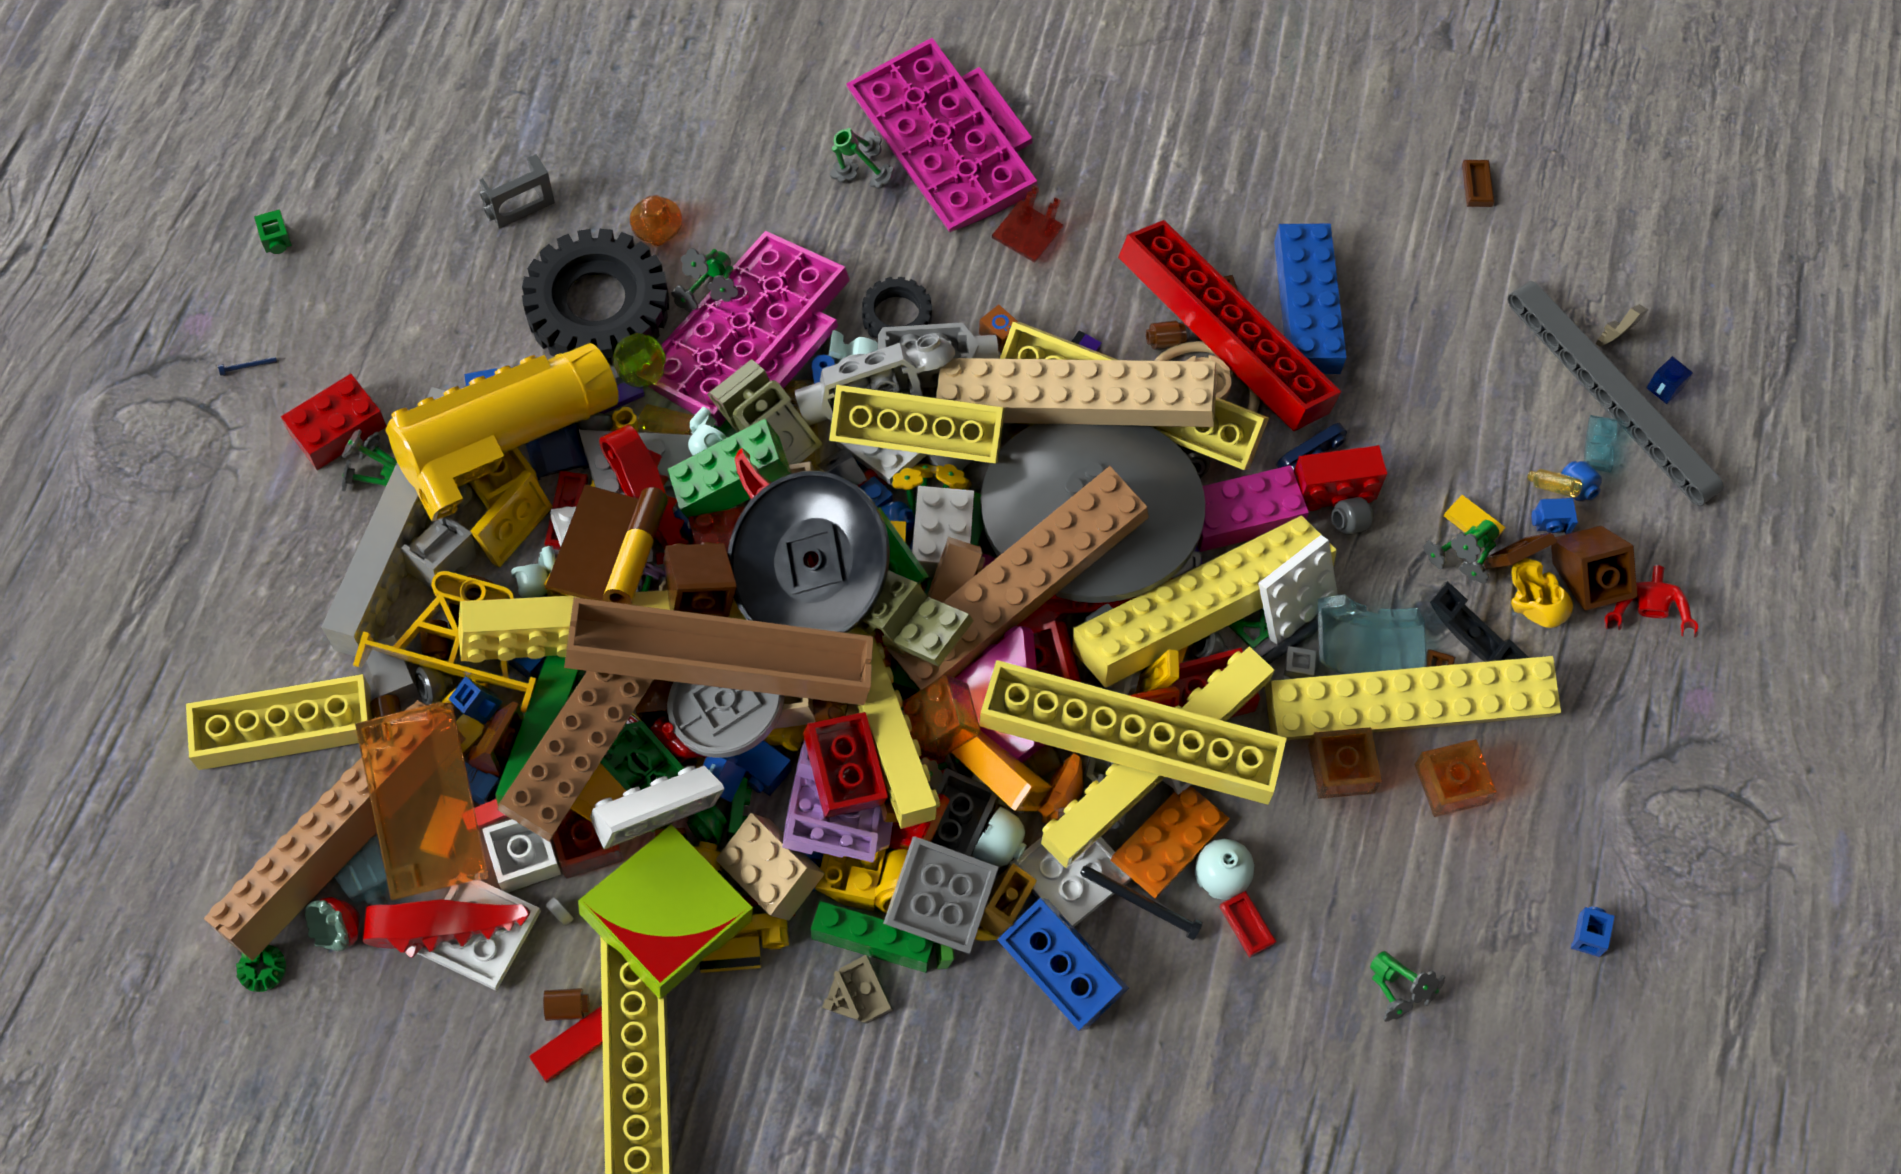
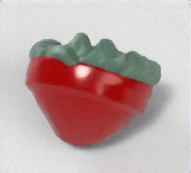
M328 897L313 901L305 908V919L309 931L308 937L315 939L316 947L343 951L356 942L360 915L352 905L343 900Z

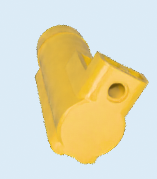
M588 343L569 352L559 353L548 360L545 355L537 358L535 355H531L521 360L518 366L511 368L510 365H507L495 371V375L491 377H477L469 382V386L462 389L459 386L450 388L440 398L434 400L433 397H428L420 401L417 407L410 410L407 407L401 408L391 414L392 419L389 420L385 431L389 437L392 451L400 469L410 484L414 486L430 520L437 521L457 511V505L463 500L458 487L495 472L504 458V452L570 424L587 420L591 415L617 405L619 400L618 388L606 358L594 344Z

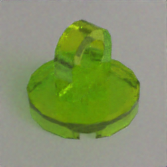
M635 333L623 338L617 344L613 354L614 367L618 376L626 384L632 387L644 388L657 383L663 376L666 356L662 346L655 338Z

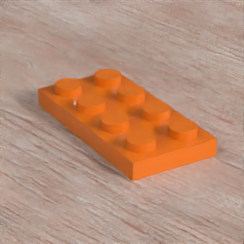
M1189 786L1179 795L1174 792L1112 855L1111 861L1156 899L1226 826L1230 818L1192 786Z

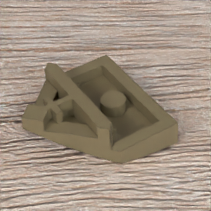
M1638 304L1630 308L1620 324L1615 320L1607 323L1604 327L1605 331L1595 344L1603 346L1619 338L1634 327L1648 309Z
M867 955L834 972L833 976L835 977L830 992L822 1006L826 1010L865 1024L893 1011L872 962Z

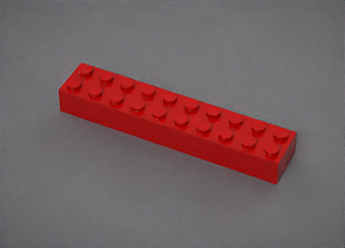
M1165 220L1127 234L1118 258L1293 431H1296L1330 414L1341 391Z

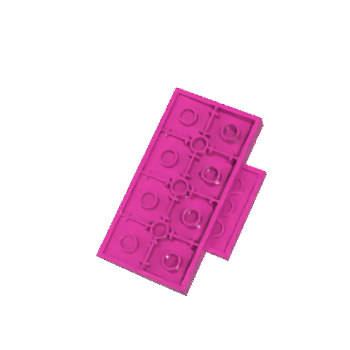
M933 38L922 42L846 83L848 90L949 232L991 216L1038 192L1036 178L1017 154L1018 151L1033 143L1031 135L980 67L960 76Z
M765 231L733 266L734 270L730 274L729 279H732L734 286L738 288V295L731 297L729 302H724L722 299H712L709 292L698 304V307L684 319L635 373V376L640 382L694 415L702 407H706L711 412L710 416L716 420L714 425L720 428L726 418L707 395L711 390L751 359L766 371L770 381H777L784 389L828 339L832 331L838 327L836 319L822 312L850 281L845 266Z

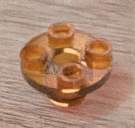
M658 195L649 196L637 203L632 209L630 226L633 233L639 239L649 242L654 246H660L679 232L682 226L681 211L673 201Z

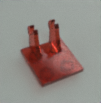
M1035 185L1032 186V191H1028L1025 201L1020 200L992 234L993 239L1034 263L1063 228V224L1055 220L1057 209L1061 202L1058 198L1055 197L1053 204L1050 203L1046 215L1033 209L1035 198L1039 191V188Z

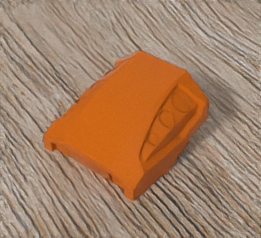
M1075 753L1065 760L1063 767L1060 766L1049 783L1053 788L1037 810L1042 813L1043 819L1041 822L1047 824L1054 818L1058 821L1065 814L1063 811L1067 805L1074 799L1079 801L1083 793L1082 761L1080 756Z

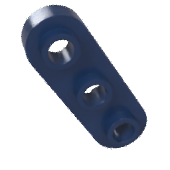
M1341 423L1333 424L1284 454L1276 463V467L1281 468L1291 465L1294 472L1299 456L1325 453L1330 448L1336 449L1346 441V429Z

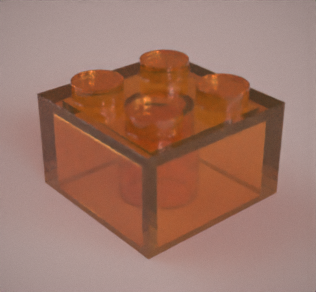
M947 674L902 702L905 715L909 716L912 731L910 735L912 740L917 739L921 755L939 760L982 734L968 683Z
M1371 727L1314 732L1308 747L1318 799L1375 794L1382 780Z
M1477 739L1424 751L1414 764L1434 817L1489 804L1497 792Z

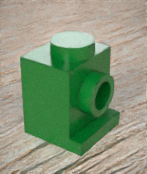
M280 209L254 216L260 240L266 253L281 254L286 250V247L292 246Z

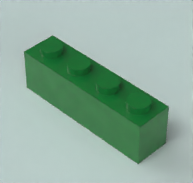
M822 901L819 902L811 926L812 940L924 973L927 972L935 946L934 941L883 924V919Z

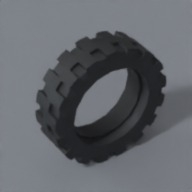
M888 277L883 282L877 281L873 288L870 287L867 290L866 297L863 298V325L865 329H868V334L872 338H877V342L878 334L883 327H895L880 321L875 314L876 307L888 298H906L915 303L919 309L917 318L905 326L931 325V297L929 294H926V289L922 285L918 286L917 282L912 279L908 281L905 280V277H898V279Z

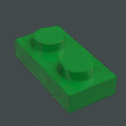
M743 777L732 799L727 841L731 840L748 817L743 816L744 805H750L752 788H746L748 778Z

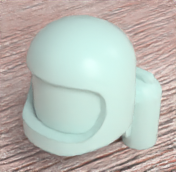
M702 407L690 420V429L693 435L689 439L688 448L692 455L727 438L721 431L714 428L716 420L710 416L711 412L706 407Z
M553 546L542 548L538 564L515 567L511 570L512 577L517 579L518 593L522 598L543 597L547 593L544 583L548 578L547 575L549 576L556 560Z

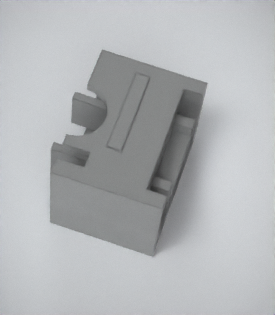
M448 516L435 521L409 546L405 544L401 547L407 572L431 589L432 579L438 572L449 571L454 573L457 568H465L476 558L472 533Z

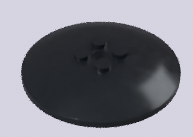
M822 471L793 473L770 483L747 504L737 520L731 535L727 556L736 581L734 600L747 620L843 633L851 631L869 614L876 604L888 574L890 560L889 538L886 525L875 503L861 488L851 481ZM816 552L819 561L815 567L810 568L808 558L812 553Z

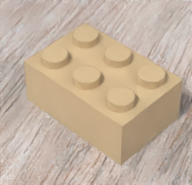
M750 813L715 860L770 916L789 921L825 873L805 853L782 848L784 833L770 819Z

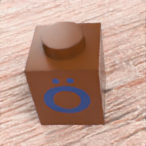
M998 304L980 319L979 334L981 336L996 335L998 351L1002 353L1012 323L1018 321Z

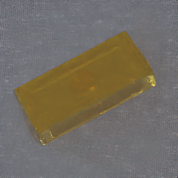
M646 404L637 419L640 429L660 434L693 435L690 429V420L694 415Z

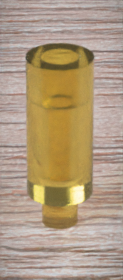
M1545 469L1528 473V481L1533 482L1534 486L1539 489L1571 498H1576L1582 489L1581 480Z

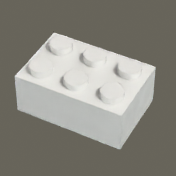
M918 486L912 553L929 577L934 578L948 537L970 543L974 491Z

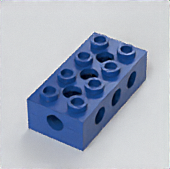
M1039 898L997 939L1078 1031L1087 1030L1129 989L1048 899ZM1044 933L1047 936L1048 943L1042 950L1038 945V939ZM1062 956H1065L1068 960V968L1064 972L1058 967V961ZM1083 978L1089 984L1088 992L1085 995L1081 994L1078 988L1079 982Z

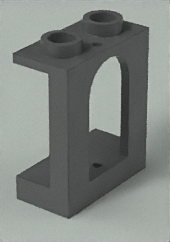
M537 154L527 158L530 173L493 190L489 189L483 178L480 179L482 191L479 192V195L485 205L483 207L489 221H495L499 229L555 203L549 174ZM532 188L535 189L540 197L511 212H499L500 206L505 201Z

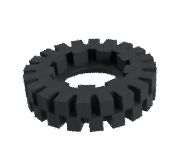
M600 228L598 238H592L591 229L577 231L579 240L573 242L569 234L557 238L559 247L557 250L550 244L544 247L539 252L541 261L533 259L527 268L529 277L524 276L522 284L524 295H522V301L531 333H534L536 341L543 349L548 346L549 353L553 357L559 353L563 354L592 343L602 352L605 358H611L613 366L626 362L624 354L626 352H630L636 358L645 352V341L653 345L660 336L658 327L664 328L668 319L669 293L665 271L663 272L661 262L656 254L651 256L650 248L642 241L635 245L633 236L623 232L620 233L616 240L611 229ZM587 274H608L622 284L625 290V300L620 310L613 316L600 321L585 320L576 316L567 304V294L571 285Z

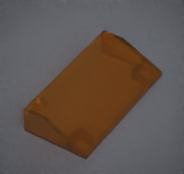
M437 702L356 723L355 727L391 900L488 879L487 866L452 703Z

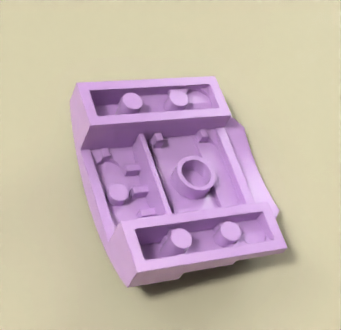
M804 740L790 796L782 848L811 855L813 851L841 858L847 856L873 862L875 853L889 847L893 822H884L880 806L824 818Z

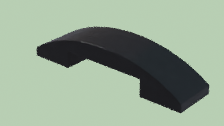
M1448 581L1443 584L1430 600L1432 608L1444 625L1463 645L1484 662L1530 658L1510 639L1503 641L1465 605L1468 599Z

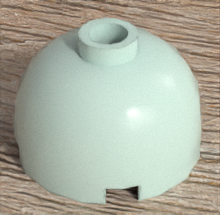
M1000 807L988 823L990 825L986 832L982 833L972 854L973 858L998 867L1008 865L1013 858L1019 860L1027 847L1023 843L1025 829L1020 819L1012 812Z
M1223 838L1212 841L1202 849L1196 859L1194 873L1199 886L1209 892L1210 896L1228 900L1247 890L1253 880L1254 862L1251 853L1244 845L1236 840Z

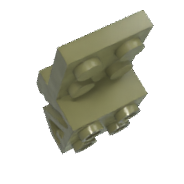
M752 359L707 394L737 433L766 419L778 434L789 465L802 462L823 445L791 404V398L781 385L775 380L770 381L766 371Z
M888 571L886 582L876 604L857 626L869 635L873 630L881 629L884 633L881 641H883L882 644L887 648L902 655L905 652L910 653L936 666H940L974 620L968 613L928 597L917 582Z

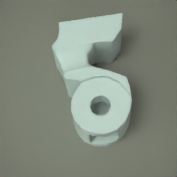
M833 330L828 356L834 359L835 364H838L847 356L877 351L878 343L869 338L858 337L851 343L844 344V335Z

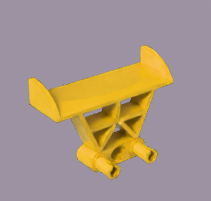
M441 571L434 575L431 583L436 598L394 646L375 642L368 632L363 631L353 666L362 668L371 651L374 650L460 677L467 676L472 680L525 691L521 710L525 713L527 711L537 684L536 678L530 677L529 683L510 679L507 661L502 660L503 676L457 664L460 654L458 627L447 603H452L460 606V601L514 599L513 593L506 587L449 571ZM469 589H480L482 591L481 596L477 600L467 599L466 593ZM441 607L452 630L428 623ZM420 631L455 640L449 661L404 649Z

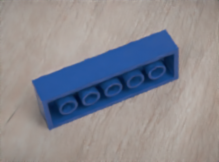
M1331 223L1279 224L1274 245L1284 336L1323 374H1341L1346 360V350Z

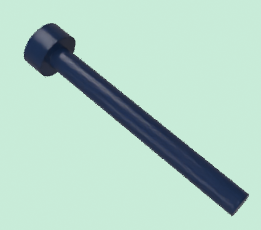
M266 358L231 366H224L222 364L218 365L220 376L226 375L228 371L277 362V358Z

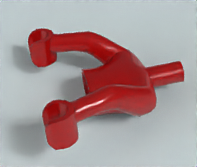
M1660 565L1654 566L1651 582H1636L1637 597L1635 598L1638 599V613L1649 618H1666L1669 615L1671 604L1676 602L1682 620L1681 636H1684L1686 628L1694 629V638L1698 636V623L1691 617L1690 606L1685 594L1680 587L1663 583L1665 568ZM1634 598L1617 602L1614 611L1605 616L1606 629H1608L1610 621H1617L1618 630L1622 629V616Z
M667 715L659 716L649 729L679 762L695 757L706 759L707 756L690 750L680 741L674 733V727L669 723Z

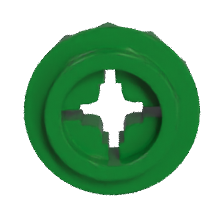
M268 945L253 961L242 953L239 962L236 963V977L242 986L250 991H268L282 980L286 971L285 957L277 947ZM264 958L263 962L270 968L262 969L257 976V971L250 966L258 965L260 960Z

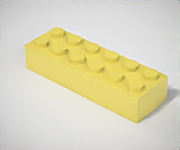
M836 385L829 441L998 463L1005 407Z
M361 674L187 703L189 758L198 770L374 741L375 732L370 707V686L364 675Z

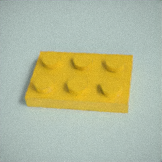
M524 470L470 532L492 564L501 567L553 506L533 474Z

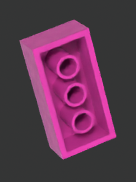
M1291 465L1202 486L1205 497V518L1202 534L1197 545L1198 550L1203 552L1253 540L1299 516L1307 519L1309 512Z

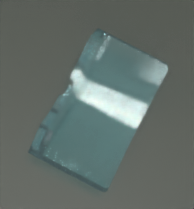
M1345 594L1318 598L1319 659L1327 668L1339 674H1353L1427 667L1425 619L1417 608L1379 609L1378 613L1367 611V606L1351 600Z

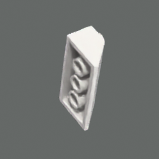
M689 766L679 771L678 776L671 779L664 776L651 782L650 787L640 790V787L632 788L624 792L623 797L614 801L612 798L599 801L595 804L596 808H593L590 819L603 849H607L713 807L724 790L722 783L705 766L697 769L694 766Z

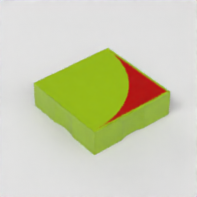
M672 824L578 900L579 914L607 944L623 955L633 972L659 999H662L690 975L706 956L720 949L752 921L753 912L752 906Z

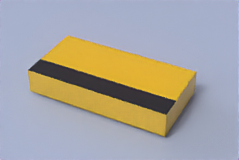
M759 936L730 939L720 949L710 953L700 962V972L761 968Z

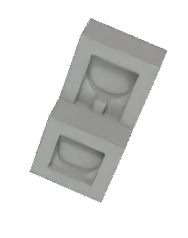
M1288 646L1283 680L1314 677L1316 651Z

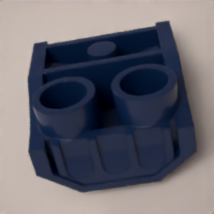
M577 422L526 443L531 466L536 473L538 481L541 480V477L557 474L560 471L565 472L581 467L584 469L589 468Z

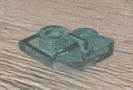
M1593 415L1589 417L1584 461L1589 463L1595 470L1611 473L1613 469L1614 445L1617 440V420Z

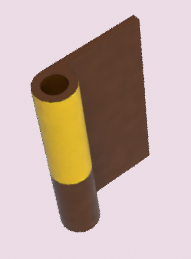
M585 484L545 589L582 599L631 605L668 503L666 494L659 488L650 487L642 490L638 499Z

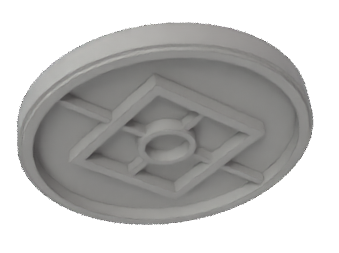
M673 682L667 703L668 719L674 727V733L690 750L708 757H731L754 748L771 733L782 713L784 695Z

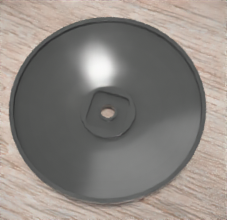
M1033 424L1015 435L1001 448L998 463L990 464L982 486L981 519L988 542L999 557L1106 468L1111 466L1147 506L1149 518L1055 595L1062 599L1077 602L1103 603L1121 601L1137 597L1164 584L1179 572L1192 556L1200 540L1205 518V497L1201 480L1192 462L1181 448L1170 438L1151 426Z

